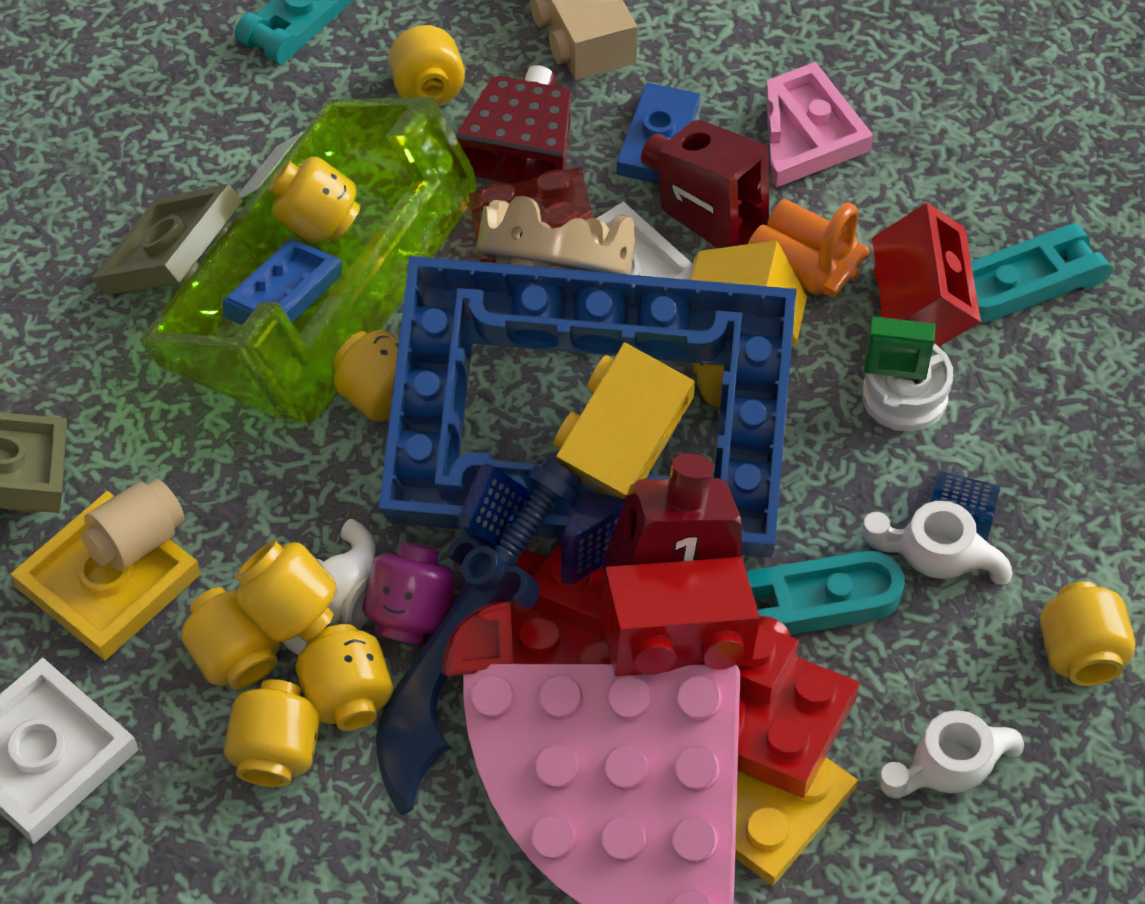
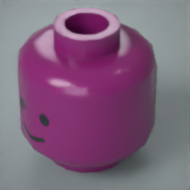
M401 542L398 554L384 553L373 560L362 611L369 620L375 623L374 633L390 639L415 644H424L427 635L433 634L451 606L456 585L454 571L445 565L437 563L439 550L418 544Z

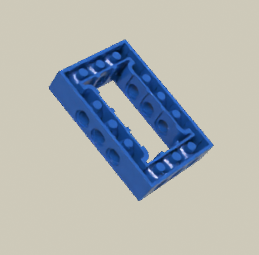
M409 256L379 502L380 511L388 523L496 533L497 529H500V533H507L506 525L509 523L511 528V523L515 522L514 519L516 517H519L518 513L522 510L524 501L530 500V496L534 495L533 491L537 489V484L528 477V474L534 465L542 467L543 464L493 460L491 453L481 452L467 453L460 457L473 344L616 356L625 342L656 360L724 366L714 478L727 482L739 511L742 524V556L772 558L776 540L796 289ZM648 474L646 479H669L670 476ZM494 479L497 480L495 486L492 485ZM580 482L575 489L579 496L574 504L570 506L561 500L556 501V506L552 507V512L545 518L541 528L537 529V534L533 535L580 541L584 539V541L602 543L609 538L607 542L609 543L616 526L614 521L619 518L623 506ZM502 483L503 488L499 490V485ZM490 488L493 489L491 495L488 494ZM506 488H509L508 494H505ZM513 492L516 493L514 498L511 497ZM496 493H499L498 499H495ZM519 496L522 497V500H521L520 503L517 501V499H518ZM502 497H505L504 503H501ZM485 498L489 499L487 504L484 503ZM509 501L512 502L511 507L507 506ZM492 502H495L494 508H491ZM515 505L518 506V510L516 512H514ZM501 506V512L498 513L497 508ZM482 507L485 508L484 513L480 512ZM505 510L508 511V514H507L506 517H504V515H503V513H504ZM491 511V516L488 518L487 513ZM513 514L514 519L510 521V516ZM495 515L498 517L496 522L493 521ZM478 516L481 517V521L479 523H477L476 521ZM503 519V520H504V524H503L502 526H500V524H499V523H500V520ZM486 520L487 526L483 527V522ZM610 523V527L606 529V525ZM490 525L494 526L492 531L489 530ZM601 528V533L597 534V531ZM609 530V535L605 536V533ZM593 534V537L588 539L589 535ZM601 536V539L596 541L597 537Z

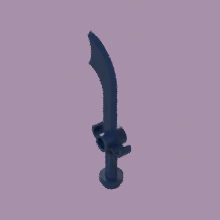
M549 457L542 467L534 465L528 474V477L537 484V489L533 491L534 495H531L530 500L526 501V506H523L522 511L518 513L519 517L514 519L515 522L511 523V528L507 529V533L499 541L500 545H496L494 549H491L474 537L464 536L454 541L448 549L446 556L457 564L462 565V575L468 583L394 689L383 710L376 733L377 758L381 776L392 803L401 815L413 810L418 786L429 767L443 753L453 748L442 736L437 722L438 697L448 677L442 673L443 655L453 631L466 616L489 603L504 600L511 601L514 599L515 602L526 610H530L539 598L540 588L537 580L515 565L518 562V557L522 556V551H525L526 546L530 544L529 540L534 538L533 535L537 534V529L541 528L545 518L552 512V507L556 506V501L561 500L570 506L574 504L579 496L575 489L581 481L578 476Z

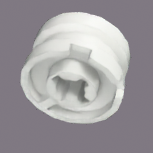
M934 344L926 380L866 373L863 382L862 401L868 414L879 424L896 431L914 432L930 427L940 420L947 408L948 394L953 382V366L947 354Z

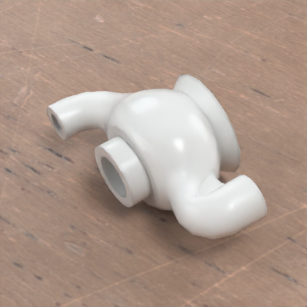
M933 501L924 504L916 510L911 522L904 529L890 527L889 518L880 512L869 513L864 519L863 537L871 548L882 552L900 553L917 572L928 577L938 579L954 578L966 572L983 569L989 571L990 579L996 584H1007L1012 578L1013 572L1009 560L1001 551L990 545L976 533V523L972 515L962 506L953 502Z
M349 519L341 530V538L349 542L352 549L344 554L332 556L325 561L317 560L332 575L337 586L335 597L329 605L330 610L334 613V617L326 627L350 624L359 631L368 620L362 611V604L372 562L375 559L376 545L373 535L360 522ZM299 635L283 642L290 651L297 655L306 647L307 643Z
M959 710L943 712L932 719L927 727L925 736L917 745L910 769H907L905 765L899 762H890L884 765L881 771L880 788L887 797L894 799L904 797L923 787L949 794L965 792L984 781L1002 754L1009 757L1019 756L1024 748L1023 738L1016 729L990 727L981 718L970 712Z

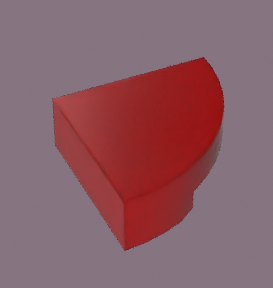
M497 601L484 605L470 613L458 624L450 636L444 651L442 661V673L444 675L475 674L478 670H486L490 664H513L511 606L509 601Z

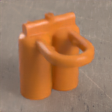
M782 199L772 211L767 226L764 224L760 225L748 242V244L777 240L804 291L814 296L825 294L832 298L836 297L849 279L856 281L860 274L859 266L870 256V249L857 242L855 233L858 222V208L850 202L844 203L836 211L831 221L787 199Z

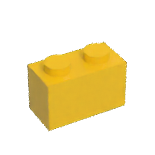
M624 342L614 359L605 355L595 368L587 385V390L594 394L582 414L579 415L574 411L570 412L561 425L553 442V446L560 449L556 456L557 462L581 479V483L623 506L630 485L639 479L647 478L694 398L695 381Z

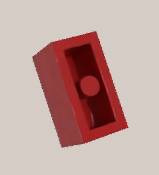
M926 202L872 237L875 258L874 275L879 287L882 309L880 313L881 318L936 324L934 344L938 347L981 322L965 227Z
M742 557L605 567L600 615L615 676L657 675L688 665H707L713 669H727L735 665H752L760 616Z

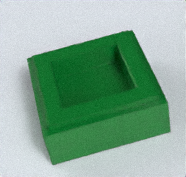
M872 317L865 354L864 372L926 380L934 346L936 324Z

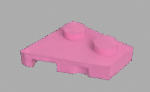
M816 62L767 80L766 110L771 178L776 188L871 151L873 134Z

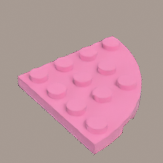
M490 664L486 670H477L475 674H463V700L468 737L477 770L489 799L509 834L530 861L558 888L580 904H734L740 670L737 665L727 669H713L707 665H688L657 675L615 676L612 665Z

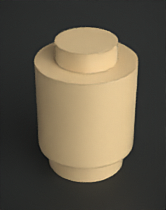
M154 479L148 484L139 481L84 516L87 530L81 533V539L96 563L100 566H105L109 563L115 569L122 571L175 536V528L184 523L185 516L177 498L165 483L159 479Z

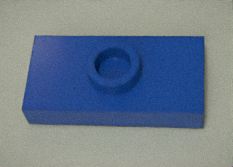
M647 82L619 154L616 175L659 184V173L641 162L642 149L647 140L654 134L659 133L671 139L691 121H695L700 107L701 94Z
M291 238L223 299V317L275 340L341 277L342 260Z

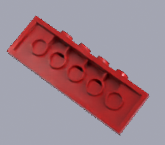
M498 539V540H497V542H496L495 545L492 547V549H494L496 545H500V544H499V541H500L501 539ZM557 544L548 557L529 550L522 551V556L518 557V562L515 566L520 567L537 580L540 594L536 604L530 610H526L515 602L514 599L509 601L511 606L513 664L612 665L600 615L605 576L602 567L604 555L601 552L595 556L598 550L591 546L580 545L572 551ZM583 546L584 549L579 552V549ZM592 548L591 553L587 554V551ZM583 554V557L578 559L579 555ZM599 557V561L595 563L596 558ZM583 561L582 565L578 567V563ZM591 563V566L586 568L587 564ZM582 568L581 573L578 574L577 571ZM760 616L752 665L737 666L740 670L738 771L804 798L857 699L860 682L797 657L799 640L791 637L786 626L772 617Z

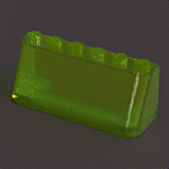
M434 97L329 99L235 218L228 231L217 241L202 260L194 275L183 284L140 339V342L156 364L166 371L282 421L310 423L316 420L337 392L334 385L335 369L333 361L340 347L358 332L365 331L369 333L381 330L405 296L409 256L433 258L474 198L476 179L473 167ZM309 157H319L356 185L355 202L360 205V210L348 230L337 242L332 243L327 239L319 245L309 244L272 217V204L276 195L268 189L277 173L288 161L298 166ZM291 238L342 260L341 277L292 323L280 304L271 302H260L243 325L223 317V299Z

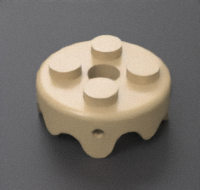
M524 196L515 197L510 204L506 201L493 200L490 202L489 207L485 206L482 212L477 240V251L484 256L496 259V263L628 275L631 272L635 249L634 221L629 216H616L611 223L610 229L604 221L595 218L587 220L574 218L562 227L551 229L547 223L541 222L538 204L533 199Z

